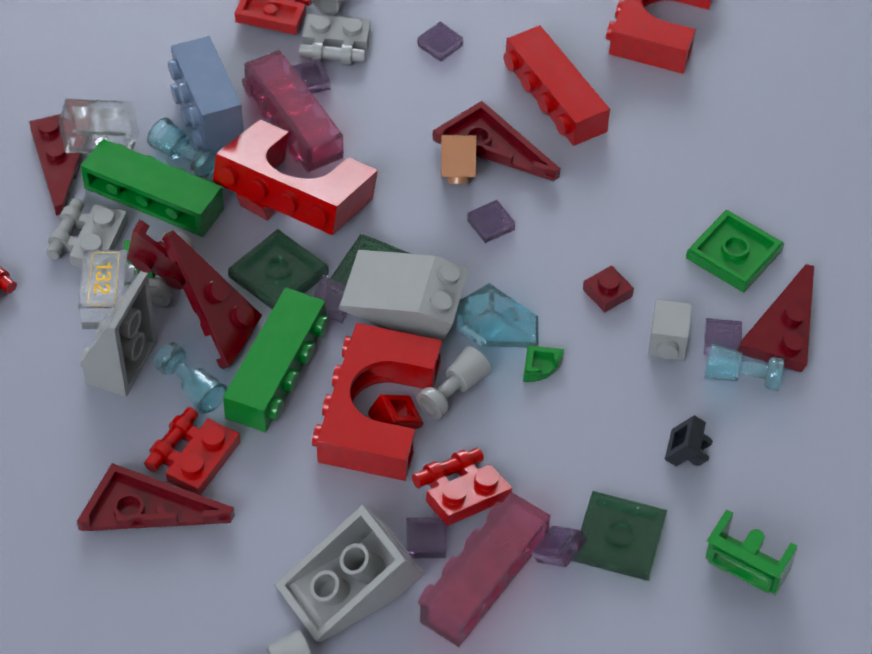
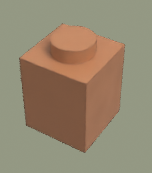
M441 135V177H448V184H468V177H476V135Z

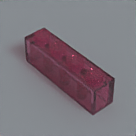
M280 50L244 63L245 78L242 79V85L247 96L254 97L263 118H269L274 126L289 132L287 145L295 162L300 161L307 173L344 158L343 134Z
M513 492L507 496L503 503L496 502L491 508L484 526L480 530L476 528L470 533L464 545L465 549L458 557L452 556L447 561L442 570V577L435 585L429 584L422 592L418 601L420 605V623L457 647H460L548 537L550 515Z

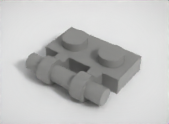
M306 14L302 44L299 47V57L311 58L314 62H322L323 59L340 60L341 64L351 65L352 62L364 63L371 29V19Z
M73 198L69 206L63 208L59 216L61 222L48 238L49 246L46 250V255L52 259H58L62 252L70 253V265L104 272L105 269H96V266H107L113 253L94 252H114L128 222L127 211L94 204L90 213L85 214L81 213L84 202L78 198ZM73 228L81 230L78 238L70 236Z

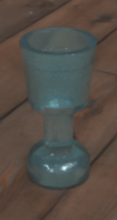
M164 117L152 126L147 137V143L150 147L171 158L176 159L182 156L191 162L190 170L192 174L202 179L208 178L214 172L216 158L214 151L210 149L197 151L189 145L190 138L169 118Z
M177 342L164 345L154 357V367L165 375L175 373L182 380V391L200 413L207 414L218 408L223 402V395L227 390V386L202 368L192 370L185 363V350Z
M711 343L704 379L738 381L741 374L764 379V385L767 389L778 391L783 373L784 359L772 357L767 365L743 360L742 352Z

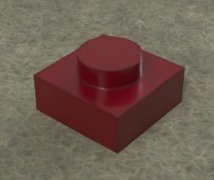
M612 265L583 282V291L604 313L633 297L634 288Z

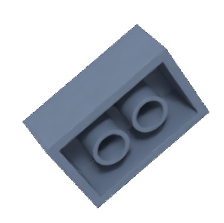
M210 36L171 45L172 60L168 61V69L172 80H175V84L170 85L171 93L175 104L181 103L182 105L180 111L184 125L186 127L191 126L192 128L191 138L196 151L201 149L206 162L215 160L217 152L242 134L244 128L242 104Z

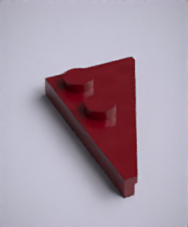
M483 101L478 102L433 130L432 140L436 143L441 144V135H476V156L550 181L560 178L561 168Z
M93 107L29 121L56 216L60 215L63 208L68 205L70 198L69 189L72 180L76 179L81 165L82 152L86 149L88 143L87 134L90 125L94 124L95 121Z
M139 219L132 232L127 260L131 261L136 269L145 273L152 272L164 278V281L169 286L179 290L183 289L182 285L186 284V281L178 263H171L166 253L165 243L162 241L156 242L146 234L149 225Z
M172 230L162 238L166 246V253L171 263L177 262L186 281V284H183L182 287L194 313L200 319V326L205 337L211 335L220 355V358L216 359L218 366L222 369L228 368L233 364L262 317V314Z
M804 265L741 340L736 348V354L798 372L804 370L808 361L814 266Z
M112 463L79 516L77 525L81 531L226 524L232 522L235 513L232 506Z

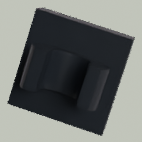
M694 415L671 429L665 460L676 467L687 460L696 466L707 462L709 456L702 453L701 450L711 446L713 441L704 434L706 422Z

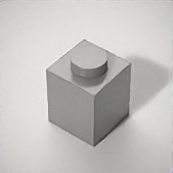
M656 299L648 355L664 359L684 360L689 336L692 304Z

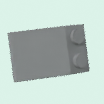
M358 250L338 310L395 331L442 340L443 343L453 325L469 268L436 255Z
M140 271L114 306L107 320L103 319L99 324L97 337L91 347L88 346L84 349L80 366L83 368L86 384L126 397L157 344L148 273Z
M361 505L285 574L275 586L315 641L321 643L395 601L425 573L385 522L364 505Z

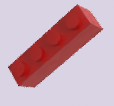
M541 25L506 38V52L503 55V59L507 69L515 73L521 81L524 90L532 94L538 102L541 111L549 115L562 136L565 135L570 143L575 146L608 131L610 108Z

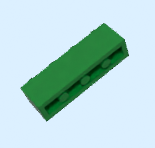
M104 138L80 165L84 189L200 237L205 236L224 210L222 186L217 185L211 180H205L192 175L182 168H175L158 161L152 156L143 155L128 149L122 144H116Z
M285 287L223 395L225 419L266 433L272 421H277L280 418L287 393L293 392L296 389L300 377L299 371L303 364L308 365L314 354L316 340L318 337H324L328 329L329 317L326 316L325 300Z

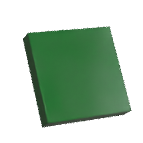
M726 209L687 250L686 259L745 293L783 251L784 242Z

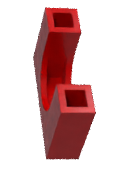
M619 0L615 12L616 21H610L605 39L610 41L609 54L684 74L692 54L696 29L660 20L648 13L645 7L659 1H676L709 10L713 0Z
M260 119L216 153L213 182L235 193H240L330 235L335 234L368 204L374 196L378 170L349 157L329 174L318 178H296L277 171L275 168L285 161L289 132Z
M356 323L352 336H346L343 342L342 365H336L333 372L332 395L326 394L323 402L322 416H325L322 425L316 424L314 428L312 446L317 447V462L406 481L415 452V429L372 420L361 414L355 408L353 401L364 389L379 383H396L421 389L426 387L434 388L441 365L442 340Z

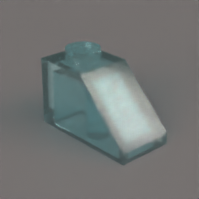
M488 283L459 301L457 308V331L480 346L527 348L528 345L538 346V316L492 284Z

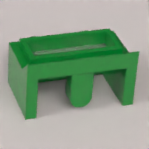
M726 509L706 541L709 544L705 559L709 560V563L756 588L768 594L771 592L776 595L791 570L798 546L790 543L780 561L760 552L759 550L765 538L764 533L758 529L751 530L744 542L729 536L733 512Z

